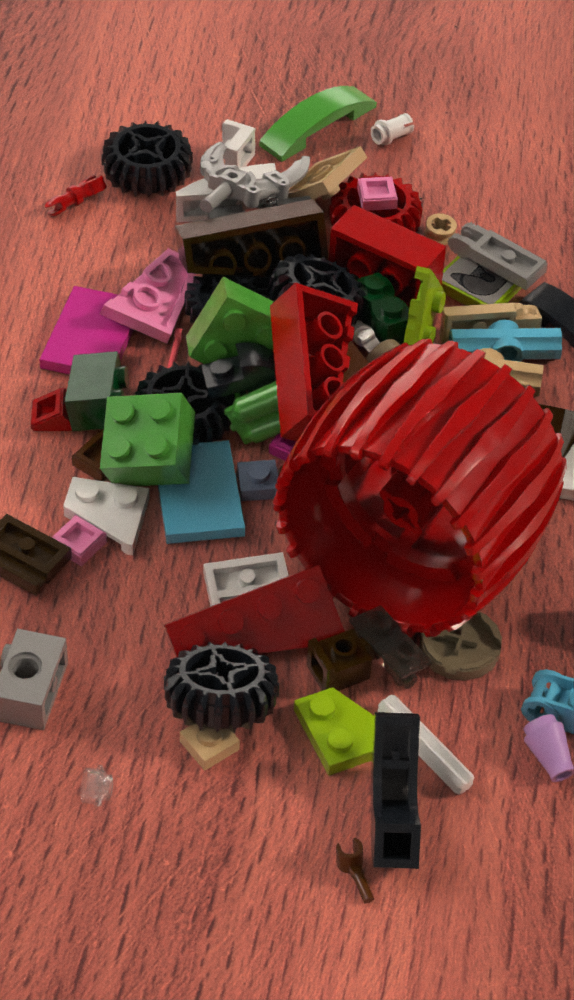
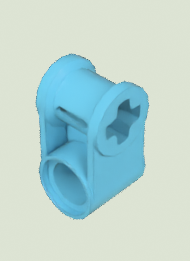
M547 669L535 672L532 679L533 690L530 697L525 699L522 704V714L529 721L540 716L552 714L558 722L563 723L565 732L574 734V678ZM548 682L551 683L549 689L547 688V685H546ZM542 707L544 708V713H540Z

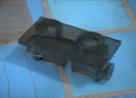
M381 605L350 618L349 622L354 627L353 630L358 638L363 637L374 649L376 660L380 658L384 660L382 666L393 677L394 683L397 686L403 685L405 689L411 688L418 680L415 673L432 665L433 662L401 629Z

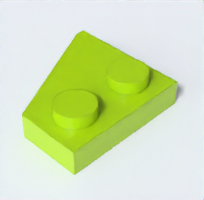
M417 266L414 278L419 279L421 285L417 299L410 301L408 323L403 342L408 345H413L421 339H431L432 343H434L436 327L433 326L436 313L443 311L446 300V293L443 292V287L433 271L429 268Z
M333 687L294 700V712L328 776L372 761L374 715Z

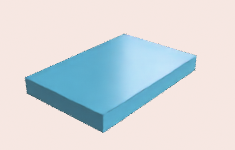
M229 440L193 445L189 484L158 485L166 544L244 537L245 523Z

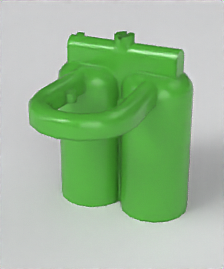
M276 381L248 394L246 391L234 393L235 400L233 405L225 408L224 414L227 415L232 423L230 425L233 432L237 431L244 444L250 442L259 443L280 434Z

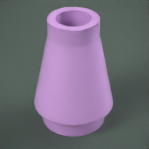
M549 714L540 716L526 724L523 729L526 734L524 742L547 771L551 781L559 782L571 777L574 774V766L571 761L563 723L558 722L554 715Z

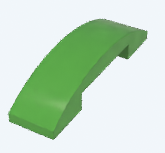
M337 86L323 90L303 100L284 114L260 139L259 146L283 162L305 149L306 138L345 115L355 120L376 108L377 102L354 86Z

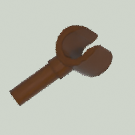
M353 838V854L344 853L341 850L340 844L337 843V867L340 871L349 873L354 879L365 904L372 902L374 896L362 869V842L357 838Z

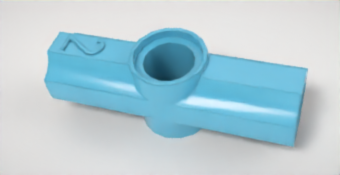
M498 320L492 323L488 329H450L449 341L458 342V348L471 353L476 349L491 348L500 352L504 360L521 362L522 359H561L562 355L561 328H519L511 320Z

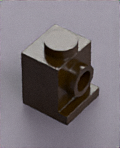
M350 629L318 641L316 638L308 640L307 667L322 691L332 687L340 691L370 679L372 660L375 659V653L367 637L359 639L355 631Z

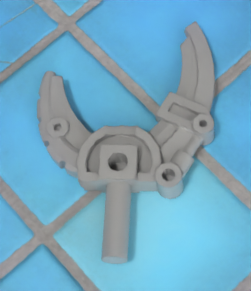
M220 141L208 148L201 157L200 172L204 179L208 181V188L214 191L200 202V208L203 212L210 213L226 198L234 201L236 199L241 200L245 206L250 208L257 207L259 200L268 199L270 195L276 194L277 198L286 199L289 188L299 183L306 176L309 170L310 156H302L300 160L295 161L290 168L282 173L275 170L264 173L261 179H256L251 171L246 172L239 169L236 165L224 164L223 155L227 150V146Z

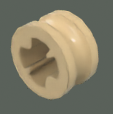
M433 214L426 221L424 236L443 245H448V238L456 232V221L446 214Z

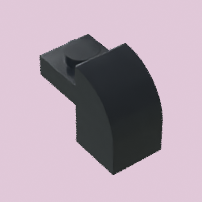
M236 343L237 356L203 364L202 370L210 400L246 390L250 393L276 381L274 352L258 343Z

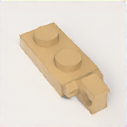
M521 303L444 307L439 336L442 344L449 341L450 329H488L492 323L498 320H511L519 328H541L542 316L537 306L522 305Z

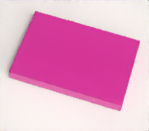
M74 286L39 359L40 368L70 375L73 355L118 351L121 361L134 329L100 315L103 305L110 299H114L118 294Z

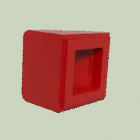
M64 387L32 400L31 429L33 431H72L64 402L67 391Z

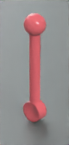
M175 328L174 341L167 368L172 366L173 361L176 363L180 343L183 340V328Z

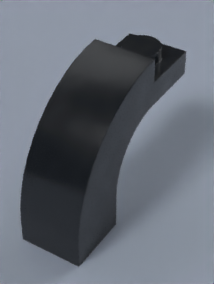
M375 712L371 763V852L373 867L419 869L421 836L417 798L419 714Z

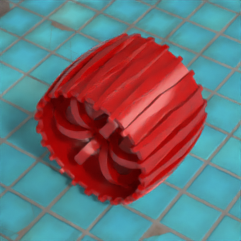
M421 339L413 345L403 343L357 371L325 401L312 417L288 455L275 484L277 492L273 499V510L279 513L276 528L278 534H285L289 542L286 549L289 557H297L305 569L314 565H320L332 599L336 598L349 607V616L357 619L362 615L375 621L374 628L380 631H385L388 627L399 629L401 636L412 637L417 632H424L427 638L436 637L444 630L448 632L457 630L489 605L510 584L530 558L551 521L562 492L563 478L567 469V460L562 457L561 453L564 444L562 435L554 431L551 424L553 414L550 409H542L534 399L533 395L536 390L530 384L524 388L515 378L509 375L512 368L504 364L500 368L484 359L486 352L476 349L471 353L458 348V342L447 341L441 345L433 344L431 339Z

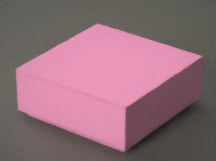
M392 177L358 179L357 189L362 209L367 211L397 209L398 198Z
M77 515L52 536L55 540L71 548V561L79 566L84 565L107 543V534Z

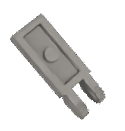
M466 223L461 227L460 234L455 233L448 238L449 248L454 254L457 253L463 259L468 257L524 290H527L546 273L548 265L546 260L492 230L488 231L479 225L476 226L475 223Z

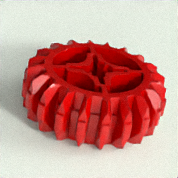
M374 172L373 176H367L364 173H361L358 179L390 177V175L388 173L385 176H378L376 172ZM349 176L347 183L341 182L339 184L340 191L331 197L329 216L332 227L353 205L362 208L357 189L358 179ZM402 178L393 179L398 198L397 209L369 210V212L411 231L418 232L423 210L419 193L412 190V184H403Z

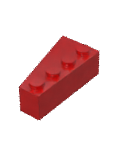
M296 282L270 305L280 433L282 438L297 442L312 417L344 383V372L349 369L350 357L347 355L348 343L353 340L355 327L351 326L352 317L357 314L358 303Z

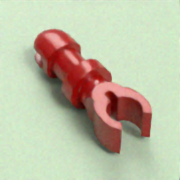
M92 175L84 179L78 186L71 185L66 188V193L61 196L57 195L49 199L45 203V208L54 205L55 208L50 210L48 214L50 216L59 215L66 211L67 207L71 205L78 206L83 203L84 198L106 189L107 186L103 176L100 175L96 178V175Z

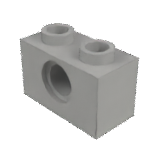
M17 628L12 644H5L1 655L0 722L39 730L45 729L68 665L66 638Z

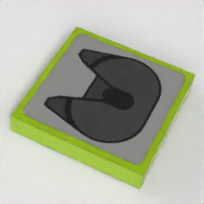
M457 256L443 270V292L466 306L508 303L522 289L468 257L463 259Z

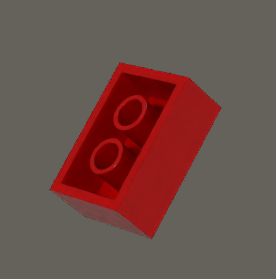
M353 205L331 228L329 261H337V265L349 268V273L357 275L359 278L377 272L381 273L392 283L395 291L394 295L402 299L408 307H410L412 299H417L421 281L414 278L417 266L431 269L442 286L446 254L445 245L356 205Z

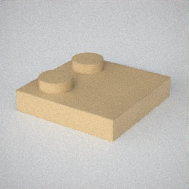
M361 146L315 163L299 183L289 188L287 198L310 196L315 201L318 197L326 200L340 191L338 185L368 157Z

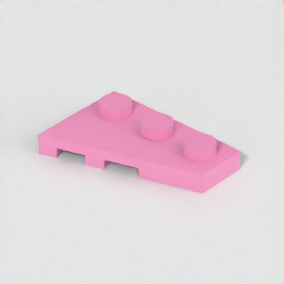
M168 248L147 266L142 275L134 282H129L123 287L118 296L107 301L103 305L100 315L167 344L184 305L187 284L193 283V277L196 274L187 273L179 259L178 252Z

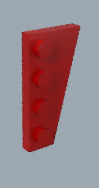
M314 565L164 624L176 657H178L179 651H191L192 645L205 647L208 642L214 645H222L226 641L227 645L230 646L242 644L244 649L254 648L257 649L258 654L306 648L308 647V640L316 638L318 641L345 632L320 565Z

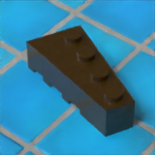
M313 199L175 225L179 259L187 273L219 275L248 273L253 276H267V274H273L279 261H284L286 256L295 257L297 253L305 257L309 253L317 258L324 256L329 261L324 212Z

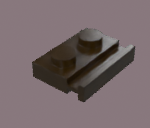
M6 514L0 520V576L37 596L40 593V588L45 583L49 584L72 559L71 548Z

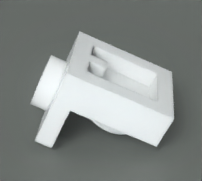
M228 119L225 120L222 124V142L227 146V150L223 155L225 165H236L238 168L246 167L255 156V128Z

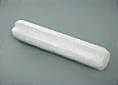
M389 695L378 704V712L412 713L395 695ZM420 721L418 755L454 793L459 795L464 793L473 785L474 775Z

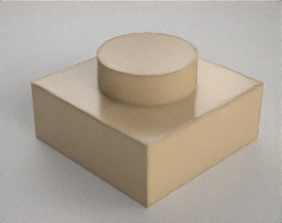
M194 724L180 731V743L204 771L240 750V740L229 729H221L218 733L215 729L211 728L200 731L198 725Z

